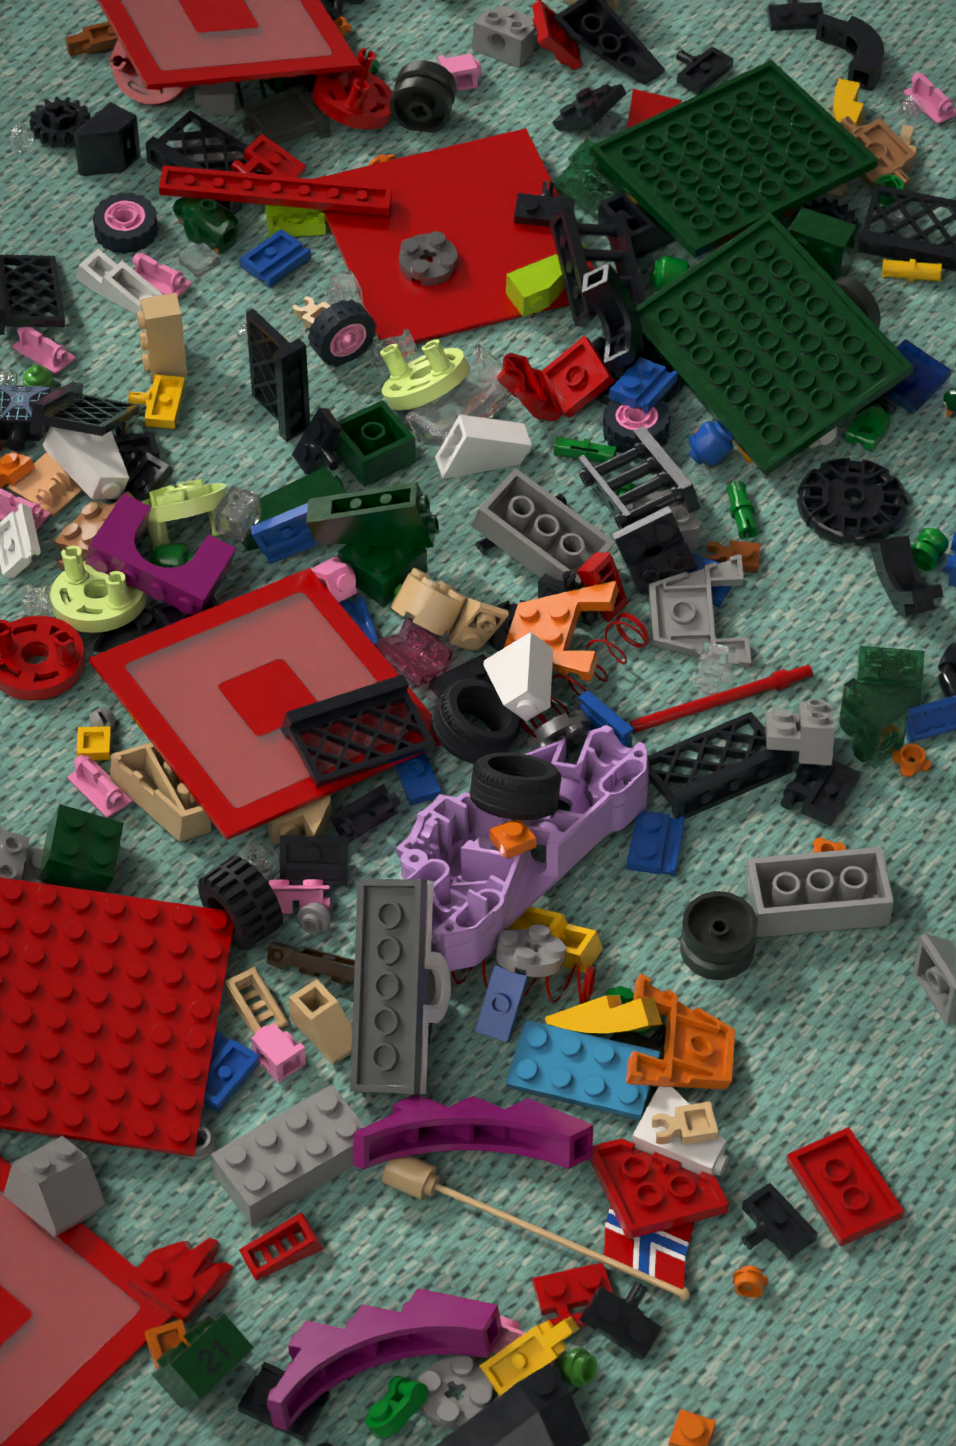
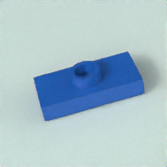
M956 695L901 710L900 715L908 742L956 730Z
M425 752L394 766L410 806L436 799L441 794V789Z
M498 964L494 965L475 1032L509 1042L529 976L516 970L515 973L510 972Z

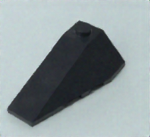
M578 0L553 18L570 39L639 83L645 85L666 70L605 0Z
M547 1364L517 1382L435 1446H583L590 1441V1437L570 1392L550 1364Z

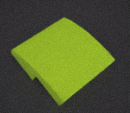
M265 205L268 238L281 229L292 237L326 234L325 218L322 210Z

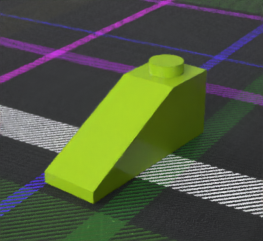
M557 254L507 274L506 294L522 317L538 313L549 307L565 289Z

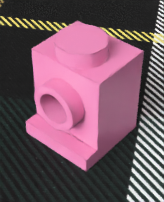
M472 53L444 58V55L438 56V64L445 67L454 76L457 83V91L478 87V77H481V66L478 60H474Z
M338 556L311 568L338 602L358 593L355 587L356 576L352 568L340 562Z
M275 1023L270 1026H263L251 1038L253 1052L260 1055L261 1065L278 1083L306 1065L304 1045L301 1042L296 1044L290 1033L287 1031L282 1032Z

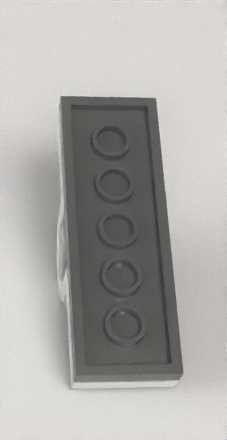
M358 879L350 1091L426 1094L429 1023H439L448 1009L451 994V978L447 961L442 953L431 952L433 881L422 879Z

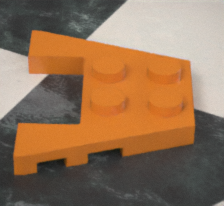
M607 582L518 603L504 648L532 632L553 648L552 667L556 668L557 673L568 675L571 672L578 674L582 680L592 681L598 662L596 652L568 650L581 611H613L619 591L616 582Z
M640 974L635 982L633 1001L640 998H654L659 1014L667 1016L664 1058L661 1060L632 1051L628 1058L626 1083L631 1085L727 1090L732 1082L735 1029L697 1006L695 1010L690 1009L678 1001L677 994L669 989L662 992L650 984L652 979Z

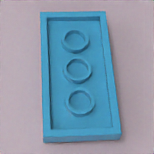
M525 1020L506 1080L507 1088L641 1120L646 1110L652 1086L626 1083L628 1058L632 1051L661 1059V1053L657 1050Z

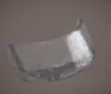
M481 345L475 349L476 356L467 376L456 387L406 415L420 444L442 446L459 414L490 419L503 407L511 396V393L497 379V376L503 370V363Z

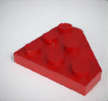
M622 1138L593 1145L592 1158L589 1160L627 1240L728 1213L729 1203L715 1176L703 1171L699 1175L681 1167V1162L657 1152L650 1155L634 1148L635 1143Z

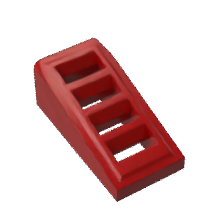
M595 552L576 572L585 588L603 584L604 582H616L619 591L613 611H599L602 618L606 622H610L628 604L610 552Z
M301 1212L240 1248L239 1251L251 1274L257 1281L323 1250V1247L308 1220ZM301 1232L305 1240L299 1243L294 1234ZM285 1238L289 1240L292 1246L288 1251L285 1250L281 1242ZM274 1244L279 1253V1256L274 1259L267 1248ZM257 1251H261L267 1262L263 1266H260L254 1255Z

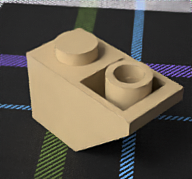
M467 597L449 633L450 644L471 651H480L508 617V611Z
M317 979L289 997L291 1021L333 1066L351 1054L352 1026L339 1002Z

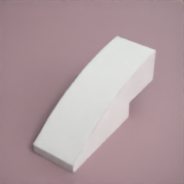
M99 249L94 251L79 265L75 277L90 290L135 314L141 311V298L163 295L125 262L121 261L116 264Z

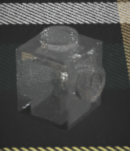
M232 485L214 509L216 532L243 542L251 532L250 527L256 525L261 518L260 496L252 491L243 490Z

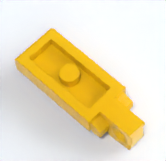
M572 1317L564 1319L554 1327L549 1320L543 1324L540 1323L480 1365V1368L500 1396L520 1380L560 1357L561 1353L568 1349L563 1340L578 1331L579 1327Z

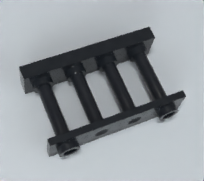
M562 208L551 220L550 227L575 327H586L597 315L594 308L582 294L584 274L589 273L586 261L614 262L617 274L627 288L635 307L645 301L646 297L624 211H618L607 224H586L576 221L573 208ZM580 235L608 236L611 250L584 249Z
M644 426L633 431L637 443L633 444L632 449L593 467L584 455L578 457L582 467L578 473L584 486H591L614 515V520L619 530L674 503L676 505L682 504L689 514L700 509L692 482ZM637 459L640 461L645 460V463L612 479L604 481L602 476ZM650 473L652 475L657 474L656 478L619 496H616L613 492ZM662 488L670 490V492L631 511L625 507Z

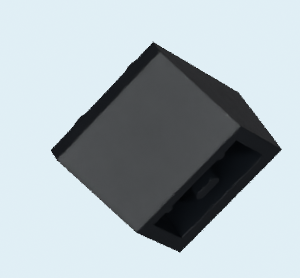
M109 102L105 107L97 111L91 119L74 132L78 174L81 176L124 172L141 157L137 115L112 102Z
M621 192L599 202L598 224H607L618 211H624L636 259L677 241L631 195Z

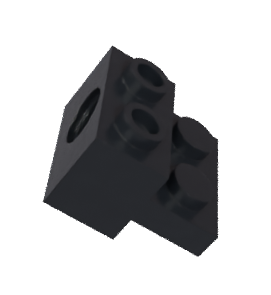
M669 506L612 533L624 565L640 594L648 591L649 584L697 567Z

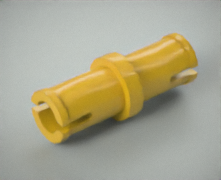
M910 259V262L883 260V278L908 279V282H914V279L941 282V263L916 262V259Z

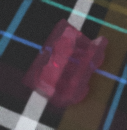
M411 618L404 620L400 633L379 639L376 644V648L385 659L418 686L427 684L429 680L445 673L453 655V651L425 628L415 624Z

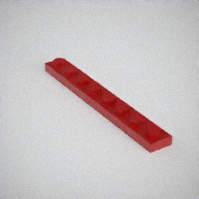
M163 165L159 195L389 216L392 186Z

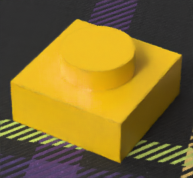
M111 726L78 727L77 757L84 755L85 757L89 756L94 761L110 760Z

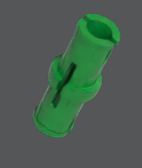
M557 436L553 454L555 456L560 455L576 459L584 455L588 461L603 463L617 455V446L612 447L591 443L590 439L579 441Z
M734 481L726 488L731 503L730 515L733 519L735 518L740 539H746V530L749 538H755L758 535V528L753 516L755 511L754 505L749 501L745 483L742 481L738 482L740 488L738 491L736 481Z

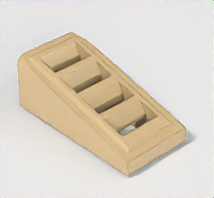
M255 966L224 982L223 991L253 1035L261 1028L258 1023L272 1016L276 1019L274 1023L280 1030L289 1025ZM250 986L253 987V991L243 996L241 995L240 991ZM257 996L261 998L260 1001L250 1006L246 1004L247 1001ZM264 1006L269 1009L256 1017L252 1014V1012Z

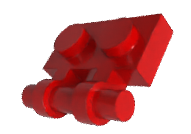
M261 134L244 150L243 158L249 162L243 164L237 159L232 164L231 169L235 172L257 174L256 171L260 169L267 175L300 178L305 174L307 166Z
M602 1262L532 1278V1285L541 1316L556 1313L557 1318L549 1319L553 1327L569 1317L573 1318L579 1328L588 1326L579 1320L583 1312L571 1314L569 1309L586 1306L595 1290L600 1286L613 1294L604 1263Z

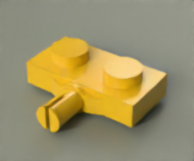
M155 374L153 385L147 393L129 391L128 403L146 405L144 417L146 427L175 429L186 386L185 377Z

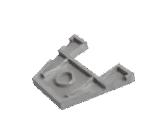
M742 555L731 556L730 560L716 564V562L704 566V569L690 574L684 572L649 584L653 646L721 663L751 668L749 638L716 639L711 587L743 585Z

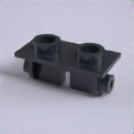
M382 784L329 817L338 835L348 836V843L396 815L398 813L397 806L401 802L395 793L389 795L385 785Z

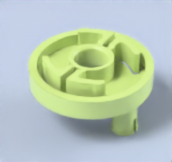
M435 339L422 347L424 356L407 364L397 344L385 347L380 351V354L387 364L391 375L382 387V394L388 406L394 410H416L439 402L437 398L456 387L470 370V365L463 351L457 348L443 349L440 341Z
M203 479L177 483V488L169 485L149 492L150 498L141 501L151 506L147 527L153 551L160 544H171L165 521L182 519L208 512L213 536L232 531L225 507L231 499L227 484L224 483L204 484Z
M68 546L66 550H62L61 554L65 571L56 578L50 591L52 608L56 618L70 624L76 631L98 633L120 628L133 621L142 612L147 602V594L132 586H127L126 577L123 572L113 571L109 573V576L94 570L91 566L85 564L86 561H83L82 550L78 546ZM63 593H68V597H69V599H70L71 602L68 601L67 594H63Z

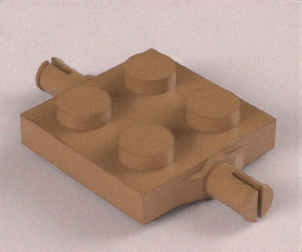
M849 116L841 120L840 124L878 158L877 168L859 176L871 189L874 188L879 177L888 174L899 177L904 183V188L910 185L912 179L902 169L915 161L916 153L880 117L870 124L857 126Z
M124 492V494L134 498L130 492ZM118 500L112 504L97 501L87 504L82 509V513L71 524L67 525L54 541L56 547L62 551L63 549L66 550L68 546H78L82 550L83 559L86 558L89 544ZM62 558L57 562V565L61 570L65 571Z

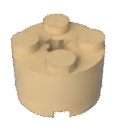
M413 567L411 573L407 575L391 608L403 617L408 613V617L415 624L435 634L447 637L467 597L455 591L456 588L442 580L436 582L430 579V576L425 572Z

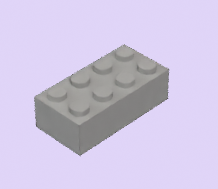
M517 468L513 469L479 507L472 525L474 529L540 578L547 574L563 581L562 575L565 571H572V574L575 572V584L579 589L583 588L584 584L576 571L595 552H611L615 541Z
M882 847L747 858L745 886L748 902L753 907L758 919L756 937L890 926L894 901Z
M333 1084L213 1152L211 1154L213 1175L252 1227L354 1167L353 1133L365 1126Z

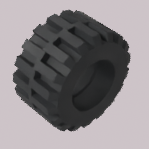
M233 856L198 880V892L203 907L226 910L234 923L231 943L236 947L248 950L283 925L282 910L273 889L264 876L245 859Z

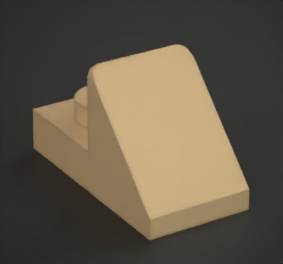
M328 795L268 822V835L273 845L280 843V835H324L331 820L329 816L332 815L330 796Z

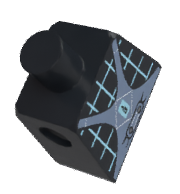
M0 385V439L7 440V447L9 449L21 451L25 448L26 440H41L43 435L30 433L32 405L35 401L52 393L51 386Z

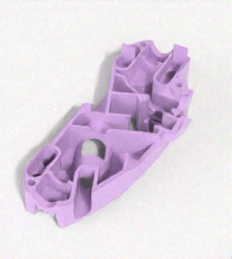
M605 725L589 731L576 765L568 764L566 761V738L525 754L546 760L557 768L561 774L559 799L565 801L571 807L569 812L558 810L553 816L537 820H522L536 837V844L546 846L545 863L533 859L531 850L506 860L489 839V829L513 819L497 817L480 810L471 801L470 793L464 792L458 797L439 794L434 802L417 814L416 823L409 837L396 847V853L401 859V876L403 879L433 881L431 951L434 949V952L442 953L447 961L450 972L476 966L497 947L501 931L506 930L611 831L615 832L625 828L646 808L649 761L648 750L645 749V744L639 742L633 748H627L620 743L613 732V728Z

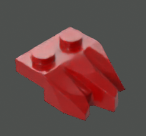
M508 353L503 356V370L497 376L498 381L514 397L520 400L533 417L551 422L557 421L562 416V413L541 370L532 368L526 356Z
M208 1238L193 1249H191L192 1245L187 1240L153 1250L128 1277L129 1286L187 1324L206 1301L211 1303L225 1287L234 1268L226 1262H213L220 1248L218 1240Z

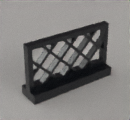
M190 110L158 139L152 136L146 142L147 162L162 171L163 165L198 169L225 167V170L229 171V167L237 159L243 164L249 162L245 158L228 159L227 152L239 151L244 154V150L248 146ZM192 122L200 127V131L184 132L183 128ZM205 138H218L222 141V144L206 145ZM201 139L202 146L186 147L185 140ZM169 141H182V147L172 148L167 145ZM223 152L224 159H207V153ZM203 154L204 161H193L187 155ZM256 172L257 174L267 175L264 172ZM214 200L218 206L225 208L233 215L242 209V203Z
M875 184L859 239V252L910 262V259H916V262L941 263L942 269L956 272V234L950 236L944 228L945 225L956 220V200ZM878 196L891 197L895 204L882 210L877 203ZM911 201L919 202L923 210L911 216L904 205ZM939 207L948 208L952 215L939 221L933 211ZM900 209L906 219L893 225L887 215ZM928 214L934 225L922 231L915 221ZM881 218L889 228L881 233L869 231L871 224ZM910 224L917 234L911 238L902 237L898 230ZM939 229L946 240L939 244L930 243L926 236Z
M0 254V335L5 334V326L65 327V315L55 256ZM6 265H15L17 268L12 269ZM36 266H49V267H47V268H45L44 270H42V269H40V268H38V267H36ZM29 272L33 274V276L29 278L25 276L24 273ZM14 279V280H16V281H18V282H20V283L17 284V285H14V284L10 283L9 281H11V280ZM44 280L49 284L45 286L39 282ZM31 288L35 290V292L31 294L30 292L26 291V289ZM16 295L22 299L20 301H16L12 299V297ZM47 296L52 300L47 302L41 298ZM33 304L38 308L33 310L29 308L28 305ZM16 312H20V313L24 314V316H11V315H13V314L16 313ZM49 312L54 316H45L43 314Z
M253 308L246 312L252 396L278 420L279 435L288 442L305 432L310 424L306 344L299 338L290 343Z
M70 382L33 403L30 433L43 435L48 432L51 426L103 436L138 415L140 405L82 394V383Z
M404 674L285 713L281 731L286 740L291 739L316 788L434 749L436 743L407 692L409 684ZM403 703L408 713L406 720L388 713L389 708ZM369 714L381 720L377 729L359 723L360 717ZM384 720L403 727L399 737L380 731ZM341 724L351 728L348 738L330 733L331 726ZM408 729L418 733L423 742L413 744L403 740L405 730ZM355 730L373 737L369 747L351 741ZM310 733L322 738L318 749L304 744L301 736ZM380 739L395 745L393 752L384 754L374 750L373 747L376 740ZM325 740L344 747L340 757L322 751ZM347 749L366 755L364 761L357 764L343 758ZM317 759L335 764L334 771L321 775L315 765Z
M749 712L649 755L648 779L672 806V813L675 818L680 819V816L687 819L792 773V751L766 749L759 753L753 752L755 745L766 747V733L762 723L752 712ZM747 724L754 730L753 735L736 733L738 728ZM715 738L726 740L725 747L708 745V743ZM733 742L749 744L747 751L732 749L731 745ZM687 750L698 752L696 759L680 757V754ZM704 754L721 756L719 763L703 761ZM727 757L742 759L732 765L725 764ZM660 762L669 764L670 767L668 772L654 770L652 765ZM676 766L693 768L691 775L674 773ZM699 770L713 772L704 777H697ZM670 782L686 784L674 790L669 788Z

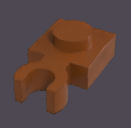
M730 540L729 547H723L718 542H707L706 552H714L716 555L706 554L705 558L722 563L730 560L731 556L742 555L743 572L758 573L761 543Z

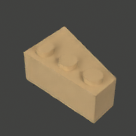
M177 293L141 298V311L136 313L139 330H142V333H139L141 350L146 353L141 354L144 372L150 371L152 382L154 381L155 374L177 377L187 376L182 314Z
M151 742L111 754L110 780L179 842L211 832L210 818Z

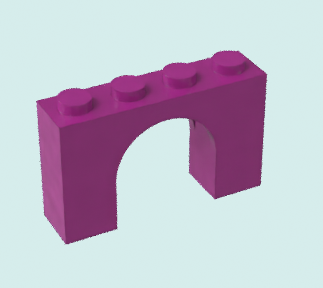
M123 493L89 544L85 564L109 576V573L113 571L123 572L126 577L127 586H132L149 594L153 599L161 600L177 608L182 613L193 616L204 611L231 568L236 547L208 534L194 557L188 563L174 568L153 565L146 561L135 547V543L148 524L151 506Z

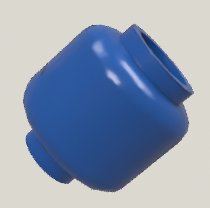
M706 421L689 437V445L691 447L689 454L699 465L705 462L710 466H716L733 450L732 440L734 437L720 421L715 423Z

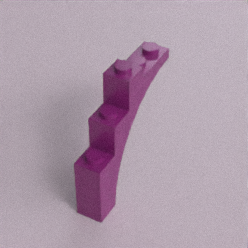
M415 1094L394 1104L392 1115L353 1133V1165L364 1170L382 1162L409 1155L436 1151L474 1150L522 1155L570 1169L592 1158L594 1125L529 1098L503 1109L474 1096L447 1107L424 1096Z
M417 1288L409 1302L403 1305L401 1312L361 1304L353 1318L348 1320L345 1329L306 1320L297 1334H294L290 1339L288 1352L292 1362L288 1364L285 1374L277 1386L271 1389L267 1398V1407L270 1410L274 1428L288 1430L303 1410L324 1392L345 1379L374 1366L402 1358L430 1354H463L488 1358L503 1333L498 1305Z

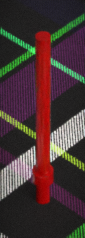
M809 664L789 671L781 669L772 672L770 677L630 720V726L633 728V732L636 733L776 688L779 691L789 688L791 683L812 677L813 671Z

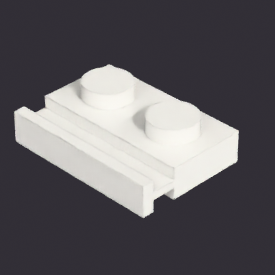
M23 503L18 505L19 510L17 512L12 511L0 522V565L3 576L7 578H15L32 562L31 557L34 554L39 555L41 553L31 507Z

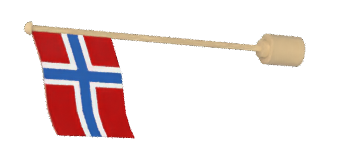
M409 1155L389 1160L386 1164L382 1183L420 1200L425 1199L426 1195L432 1196L435 1191H439L680 1296V1301H686L690 1296L689 1289L687 1287L684 1288L685 1257L695 1222L627 1240L610 1206L605 1223L604 1253L602 1255L439 1184L440 1176L436 1175L437 1167Z

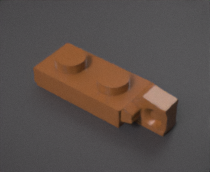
M109 21L83 27V31L76 35L65 37L66 50L70 57L83 53L90 54L114 48L118 37Z

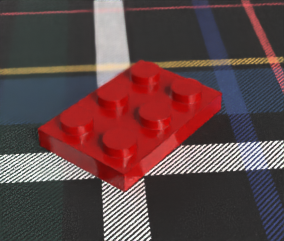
M850 1127L787 1154L786 1162L840 1247L903 1218V1208Z

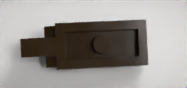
M276 941L270 944L267 964L281 970L289 965L299 967V972L311 976H318L319 973L332 976V981L340 984H351L354 982V959L304 946L295 947Z

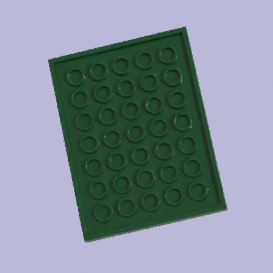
M773 60L592 145L590 149V155L694 258L729 242L769 213L777 218L877 168L878 158Z
M771 213L635 307L640 319L643 337L673 371L678 372V377L712 416L724 424L733 435V440L765 476H768L914 372L913 365Z

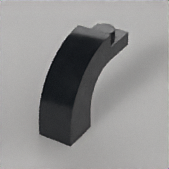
M822 13L817 22L816 40L848 51L853 56V59L849 63L847 80L860 83L861 88L873 91L882 73L884 45L881 37L873 27L857 17L851 16L848 22Z
M607 263L584 274L582 294L594 308L601 321L606 339L604 364L609 371H613L619 367L628 366L632 361L636 360V353L644 349V338L633 300L619 275L610 263Z
M909 535L896 536L869 543L878 578L894 609L899 614L910 616L936 609L934 599L944 597L941 584H927L921 577L915 564Z

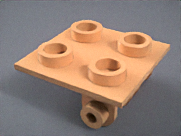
M48 452L34 463L35 469L16 484H10L7 487L23 499L31 503L40 504L41 508L50 512L53 517L83 491Z

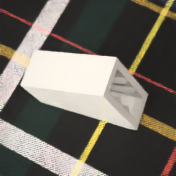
M459 414L435 458L441 477L445 479L520 465L525 456L529 454L532 443L524 423Z
M50 426L43 443V447L91 499H119L123 494L129 476L112 431L103 436Z
M532 632L484 660V667L503 705L523 720L528 721L550 708L553 648Z
M659 1086L632 1135V1143H635L634 1148L650 1155L657 1152L681 1162L682 1168L699 1175L703 1171L713 1176L715 1174L721 1176L726 1168L729 1156L724 1155L726 1140L719 1133L716 1140L682 1145L681 1137L679 1136L674 1137L670 1143L656 1144V1133L666 1131L667 1129L665 1127L652 1128V1116L663 1113L674 1117L675 1107L690 1105L673 1087Z

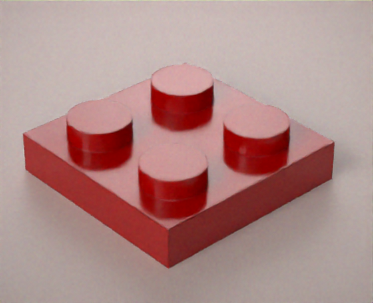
M538 0L532 5V10L534 14L533 23L539 35L537 36L539 44L544 50L549 49L562 65L566 64L572 70H577L583 65L578 44L570 39L553 19L557 14L543 1Z
M585 335L541 371L562 413L568 418L575 415L615 382L591 340Z

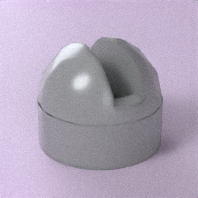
M101 707L92 712L89 720L90 727L111 726V732L115 729L116 719L110 709ZM101 717H104L108 723L103 724Z

